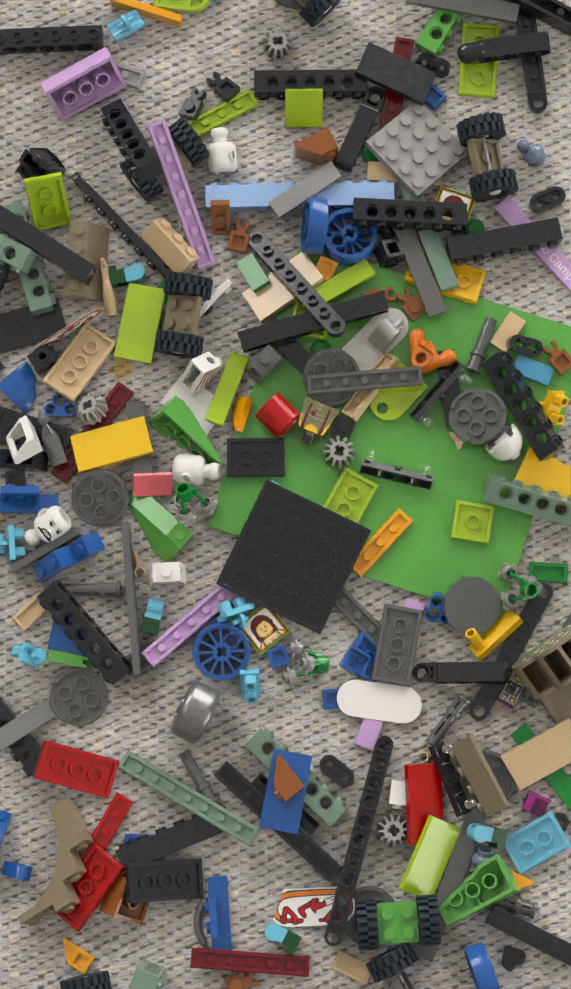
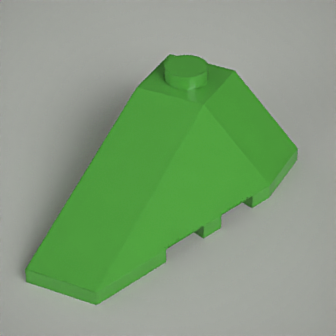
M176 395L168 400L148 420L147 423L165 438L169 435L177 440L176 445L178 447L189 448L191 454L203 456L206 464L220 463L219 455L191 409Z
M133 491L129 494L128 505L152 550L164 562H171L194 538V535L184 525L179 524V521L151 496L135 497Z
M497 854L481 862L460 887L442 903L439 911L446 925L449 926L521 891L512 871L500 855Z

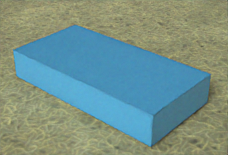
M520 354L514 365L516 369L521 371L523 378L546 387L554 371L553 367Z

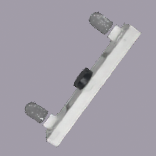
M228 278L211 293L209 301L207 300L202 303L200 317L203 314L206 316L213 309L211 305L223 292L228 294L232 290L230 288L232 282ZM235 291L228 295L234 302L240 300L239 295Z

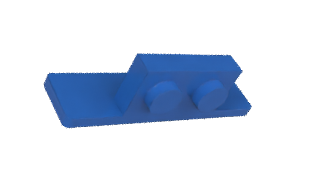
M7 484L0 487V513H38L43 508L48 509L52 506H59V496L39 494L40 486L32 484L25 486Z
M227 876L208 877L209 897L208 902H205V914H209L210 922H206L207 934H211L212 949L232 950Z

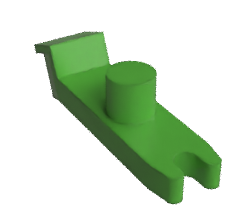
M46 650V652L51 653L50 657H46L48 661L91 669L92 667L89 657L56 650Z

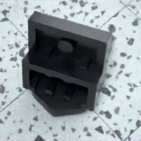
M27 147L19 158L20 164L16 169L24 179L58 172L64 175L66 172L64 165L49 149Z

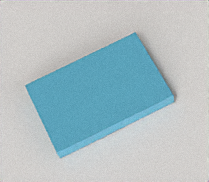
M550 811L506 836L504 847L519 874H522L571 846V843L554 813Z

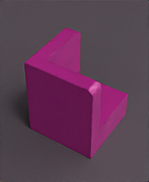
M528 791L521 809L541 817L552 800L533 791Z

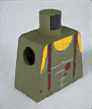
M306 396L298 423V429L304 432L300 441L311 446L314 437L323 439L339 415V410Z

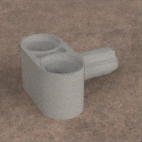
M386 318L378 325L368 340L381 353L384 352L400 334L399 330L405 326L404 320L396 318L391 322Z

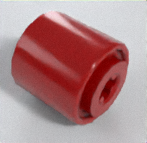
M278 392L256 413L255 418L278 438L281 435L284 436L297 423L300 413Z

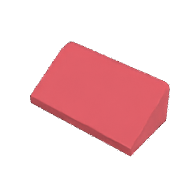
M172 472L133 474L134 496L172 495Z

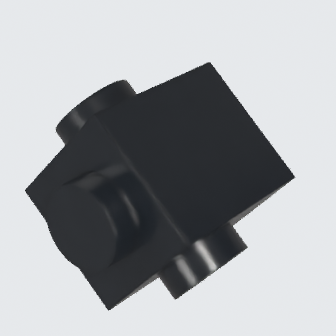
M398 238L382 240L374 250L380 268L397 266L400 259L405 255Z
M46 344L27 355L38 375L51 368L56 363L55 358L58 357L53 347L48 348Z

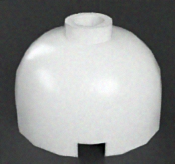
M512 423L511 427L506 425L501 434L490 444L486 443L484 448L496 460H514L521 453L523 437Z

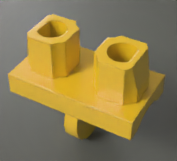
M548 390L545 400L539 401L543 407V413L552 421L553 425L563 424L565 417L563 414H560L561 407H566L569 398L564 395L565 392L561 390Z

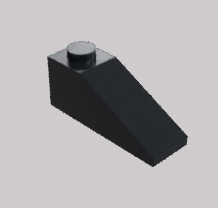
M0 449V469L25 470L26 472L48 471L49 459L44 451L19 464H15L10 450Z

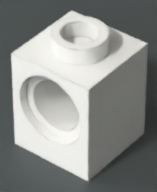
M391 780L388 804H392V808L404 810V806H406L405 782Z

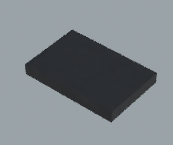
M284 438L227 439V477H285Z

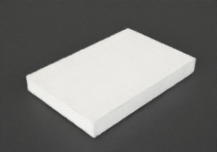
M182 373L160 404L164 405L175 395L182 399L191 409L207 436L215 426V424L205 421L214 395L204 387L190 395L178 383L183 375Z

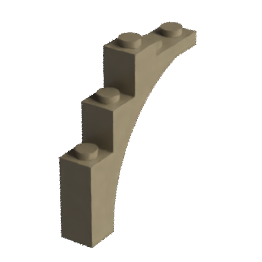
M65 798L50 808L58 833V856L55 871L41 899L33 908L17 917L20 924L33 926L39 923V919L43 916H49L55 912L69 913L75 909L74 906L80 903L72 883L82 878L81 875L87 871L78 852L87 849L88 844L92 843L93 839L75 800Z

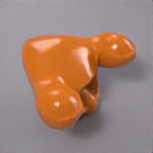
M413 329L410 332V367L422 366V375H425L438 368L451 366L455 363L457 358L455 351L448 349L438 355L432 342L424 340L425 334L421 329Z

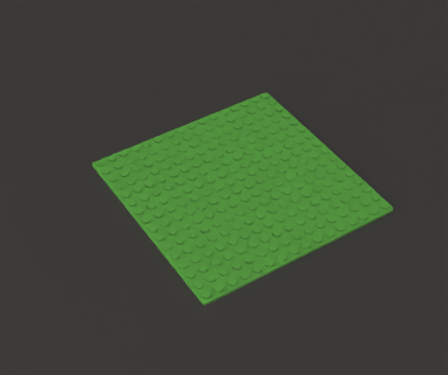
M301 246L299 247L297 255L301 253ZM324 251L318 255L307 254L315 267L321 255L328 258ZM369 263L376 276L330 303L334 305L362 297L361 293L380 288V291H385L390 286L394 290L388 292L389 297L395 296L397 292L402 297L406 296L403 290L404 287L410 290L412 298L415 295L419 299L420 297L415 286L404 283L406 274L384 267L380 268V266ZM338 264L333 277L352 266ZM441 295L447 312L429 319L427 314L424 313L414 322L401 309L404 302H400L397 299L394 302L387 301L388 308L400 310L408 320V331L405 337L389 352L398 357L406 367H410L409 335L413 329H421L425 334L424 340L431 341L437 351L454 349L457 356L456 360L465 366L469 362L470 351L476 346L485 318L491 317L497 320L490 338L491 341L510 311L526 321L518 335L537 339L548 350L553 349L550 342L554 340L558 345L559 351L564 348L571 356V326L479 297L476 305H472ZM295 301L278 312L276 319L281 320L292 317ZM373 317L346 324L343 336L335 338L327 333L326 342L329 343L331 348L342 350ZM341 326L332 328V330L337 331ZM308 337L296 339L309 354L312 344L320 341ZM517 339L512 342L515 347L522 346L521 343L517 342ZM488 344L485 352L486 359L482 363L497 352L502 351ZM272 345V347L283 357L285 362L260 385L256 382L254 383L250 395L253 402L243 432L238 431L236 438H276L255 418L256 413L276 393L279 392L300 415L305 397L311 398L305 390L302 374L275 345ZM527 345V348L532 349V353L533 351H537V348L534 347V345ZM507 350L506 353L512 356L513 364L515 365L519 354ZM543 351L536 357L525 356L552 367L548 362L551 356L546 355ZM482 366L480 367L481 373L479 375L469 373L464 369V373L460 378L458 377L461 393L468 389H488L499 396ZM571 368L562 375H559L554 369L547 387L523 378L526 385L530 386L533 390V396L538 402L545 400L548 390L564 391V395L570 398ZM436 369L433 372L422 375L423 382L428 388L399 419L382 421L374 416L368 405L355 423L350 439L346 442V444L349 442L353 443V446L349 449H355V453L350 454L354 457V460H348L349 466H345L342 462L341 469L338 468V463L331 467L332 460L326 463L325 459L328 456L323 455V451L327 450L324 448V445H331L329 439L332 438L336 442V435L331 434L335 421L324 438L314 437L310 446L300 441L304 432L298 429L299 416L297 423L284 436L278 437L284 438L285 477H227L226 467L216 498L219 504L210 516L208 525L211 528L239 536L266 479L273 480L280 486L324 506L346 467L379 485L358 523L371 529L365 544L398 509H401L413 520L409 527L370 567L363 577L431 598L434 592H441L445 597L449 589L448 587L463 575L465 577H479L488 581L497 591L500 600V612L497 619H500L504 612L500 594L503 592L508 593L512 582H507L504 579L499 580L497 576L504 562H507L509 565L515 564L518 566L533 515L483 501L482 494L489 474L493 476L494 474H500L505 476V479L513 481L530 444L506 405L507 419L505 426L511 427L513 423L523 437L521 453L514 460L499 461L494 459L485 450V444L472 445L463 442L461 449L458 450L454 440L449 435V432L453 431L451 427H446L442 400H438L426 413L427 416L422 421L416 422L409 414L439 381ZM503 369V372H502V374H503L504 377H506V375H507V372H506L505 369ZM513 385L512 391L515 394L517 388ZM523 401L522 407L525 410L527 405L526 402ZM347 402L340 405L330 406L332 408L339 410L340 416L348 418L341 413V410L344 408ZM384 404L377 406V411L380 414H384L388 410ZM567 406L561 407L560 414H565ZM535 417L532 418V424L534 426L536 425ZM561 424L553 425L555 432L559 433ZM545 433L542 434V440L544 442L546 441ZM337 448L335 455L338 456L339 454V456H342L343 450L340 449L339 451V448ZM362 460H369L389 466L398 465L405 470L434 476L431 489L359 473ZM503 488L501 489L500 493L504 495L508 494L510 492V489ZM522 493L519 495L518 498L520 500H525L528 498L529 495L526 493ZM456 500L494 506L488 545L450 538ZM439 597L434 598L435 600L441 601Z

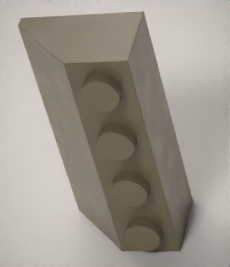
M70 220L68 248L94 264L98 272L89 283V286H86L65 272V299L103 302L100 258L104 257L107 263L109 228L91 222Z
M473 734L449 745L450 750H448V754L452 761L456 760L458 763L457 771L462 779H466L468 783L466 788L470 796H475L477 800L475 805L479 813H484L485 816H488L509 806Z

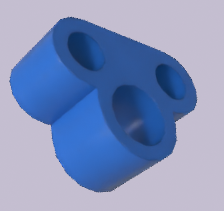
M58 393L53 395L52 403H48L44 407L45 414L50 418H73L77 413L75 404L70 403L68 399H66V403L63 406L56 404V399L61 397ZM49 408H54L55 412L49 414L48 410ZM68 408H73L74 412L69 414L67 410Z
M434 592L432 594L430 604L425 609V618L429 622H438L440 620L442 624L448 625L443 616V599L445 597L441 592ZM439 597L441 601L436 602L434 598ZM430 608H436L439 611V614L437 616H431L428 613V610Z
M4 861L2 875L30 881L33 867Z

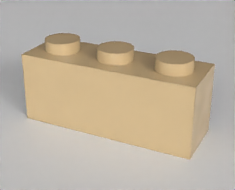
M163 217L153 220L141 235L144 241L173 272L188 273L200 259L196 251L183 240V237Z

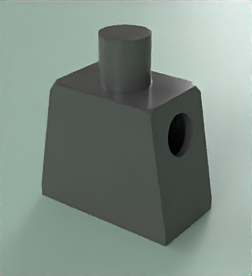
M267 345L249 362L246 372L260 385L285 360L271 345Z

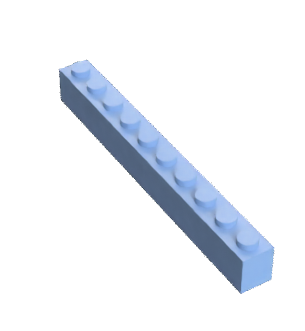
M345 180L341 181V183L331 184L313 197L327 199L328 210L352 208L354 197L394 199V182L380 180L377 183H371L369 180H362L360 183H352V181ZM288 181L285 184H277V182H267L266 184L248 182L247 185H240L237 182H231L228 185H221L216 182L205 185L206 212H211V200H230V212L273 211L268 202L294 186L296 182ZM305 202L292 211L304 210Z

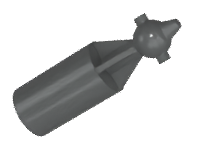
M40 410L38 423L43 425L41 440L51 467L67 463L68 460L58 433L48 424V415Z

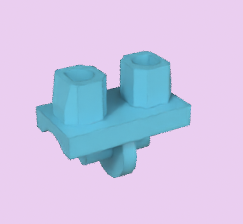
M136 9L121 15L120 18L107 25L116 42L145 27V23Z
M14 525L5 527V541L4 534H0V554H5L6 547L7 562H13L16 559L25 557V547H15V540L24 539V529L14 528Z
M237 597L232 600L234 609H232L229 600L220 603L217 606L220 612V616L216 618L218 623L231 620V625H235L239 629L245 628L246 621L249 618L244 615L249 610L255 608L253 602L247 604L244 597Z
M22 642L21 646L14 645L11 653L12 657L18 658L17 661L38 669L45 662L47 656L43 649L27 642Z
M259 669L240 670L242 699H245L247 704L257 703V698H261Z

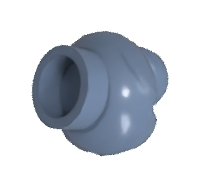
M520 140L517 143V150L525 153L524 160L527 163L535 164L538 167L547 158L542 144H535L530 147L526 140Z
M486 845L479 846L478 851L472 856L473 866L477 867L481 862L495 856L493 848Z

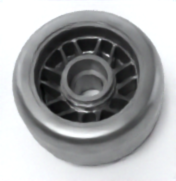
M199 681L192 682L177 707L176 715L170 726L171 733L189 743H197L215 711L220 699V693Z

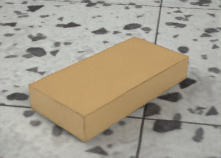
M510 311L489 344L502 352H507V339L512 335H518L526 321Z
M40 591L11 617L24 632L48 611V609L45 610L39 604L40 600L37 596L41 593Z
M338 950L330 969L367 985L371 974L366 966V962Z

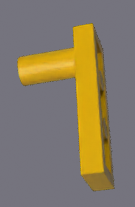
M512 610L506 611L490 629L481 635L474 628L468 629L465 636L471 644L467 648L475 657L482 661L524 622Z

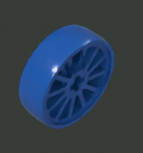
M307 197L305 201L300 235V246L303 253L318 255L323 252L328 226V201L325 198Z
M344 208L333 212L328 217L323 251L329 259L338 262V264L353 266L365 259L367 260L372 255L376 247L378 234L375 227H367L368 231L358 233L362 228L352 226V221L351 225L347 226L345 220H352V208ZM341 221L343 229L336 222ZM332 227L337 232L329 231V228ZM367 236L371 237L370 240L362 239ZM338 240L341 245L336 246L332 242ZM360 244L366 245L368 247L364 249ZM348 248H350L351 254H346Z
M217 622L206 626L198 633L193 643L192 655L196 667L203 675L213 680L226 681L240 675V670H245L250 660L251 648L247 636L241 629L230 623ZM214 629H219V643H217L211 633ZM222 629H229L230 632L226 633L222 638ZM209 634L215 645L213 646L203 641L202 638ZM234 635L237 638L234 646L226 644L227 636ZM240 641H243L244 649H235L239 646ZM200 643L213 649L212 651H198ZM218 647H226L225 656H223L222 654L220 656L217 655ZM245 652L243 660L232 656L231 653ZM199 654H213L204 662H200ZM229 657L241 663L237 669H234L228 660ZM216 658L211 670L205 669L204 665ZM224 660L231 668V673L224 674ZM218 661H221L220 675L213 673Z
M480 942L464 948L467 964L476 989H500L484 944Z

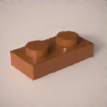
M211 200L212 234H230V200Z

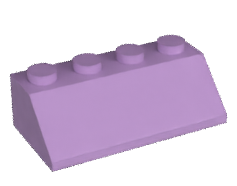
M106 47L41 82L47 97L62 122L127 86Z

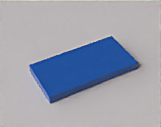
M274 749L259 827L298 834L313 756ZM278 755L283 757L304 784V787L287 801L283 799L279 801L272 792L275 790L273 781Z

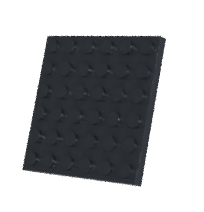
M266 479L216 584L321 634L371 529Z

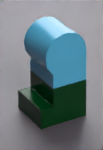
M138 263L117 270L116 265L108 266L113 288L126 286L129 283H140L145 278L144 267Z
M152 597L149 598L140 627L141 632L158 636L165 601Z
M472 823L468 826L466 833L469 839L479 843L489 841L488 846L500 850L504 849L507 836L506 830L478 823Z
M270 923L265 928L266 938L287 946L286 952L293 956L302 937L277 923Z

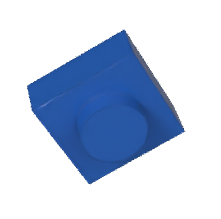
M284 644L266 651L273 669L291 663Z

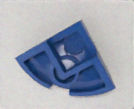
M24 362L0 382V389L24 414L30 410L36 397V378L30 365Z
M360 632L348 648L339 666L365 681L377 682L371 680L375 660L374 651H376L373 641L364 632Z

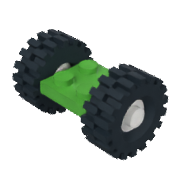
M437 894L417 895L415 901L376 903L375 899L355 900L358 950L379 949L380 944L419 941L420 946L441 945Z

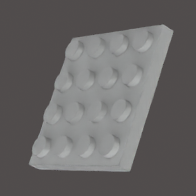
M412 103L365 143V146L415 198L419 197L469 154L468 150L461 146L460 142L424 104L421 106L417 103Z

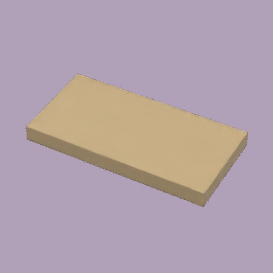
M301 252L289 260L313 288L325 281L306 253ZM273 273L267 276L271 283L263 289L254 293L250 287L242 293L262 323L297 300Z
M85 323L47 373L42 383L72 403H75L114 350L117 342L88 323Z
M569 717L501 755L520 791L571 762V720Z

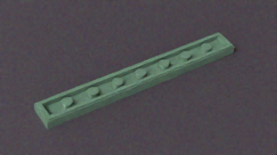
M395 177L403 200L425 201L423 193L415 198ZM430 215L424 216L427 220L433 219ZM432 230L416 231L440 292L458 287L459 283L439 233Z
M129 750L118 765V768L249 847H251L260 832V829Z

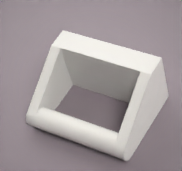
M26 415L21 417L6 436V441L15 464H19L43 451L34 426ZM26 436L27 440L18 451L15 441Z

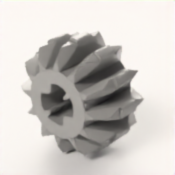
M275 28L272 29V33L266 32L267 38L262 39V43H264L263 50L267 51L266 55L269 57L273 54L274 60L277 59V55H280L282 60L284 59V54L289 56V50L293 49V37H289V32L283 33V28H280L279 32H276Z
M90 392L87 397L82 395V400L77 401L79 406L75 407L78 419L84 424L94 426L97 421L101 423V418L106 417L105 412L109 410L106 406L108 403L102 396Z
M336 436V442L330 438L329 442L331 445H324V448L327 450L323 451V455L328 456L325 462L327 463L332 460L331 467L338 463L339 469L342 468V462L345 466H349L348 460H354V457L350 454H354L355 449H349L353 446V443L349 442L346 444L347 437L340 441V436ZM337 448H339V451L340 449L343 450L342 456H339V454L338 456L335 455Z
M390 814V821H388L386 816H383L382 818L386 824L384 825L381 822L377 824L383 827V830H376V833L384 834L379 840L383 841L387 838L385 846H388L391 840L393 847L397 845L396 840L403 845L404 842L401 837L407 839V835L403 834V831H407V827L403 828L407 821L404 820L399 823L401 815L397 816L396 821H394L393 814ZM391 825L398 828V833H395L396 836L388 833V828L391 829Z

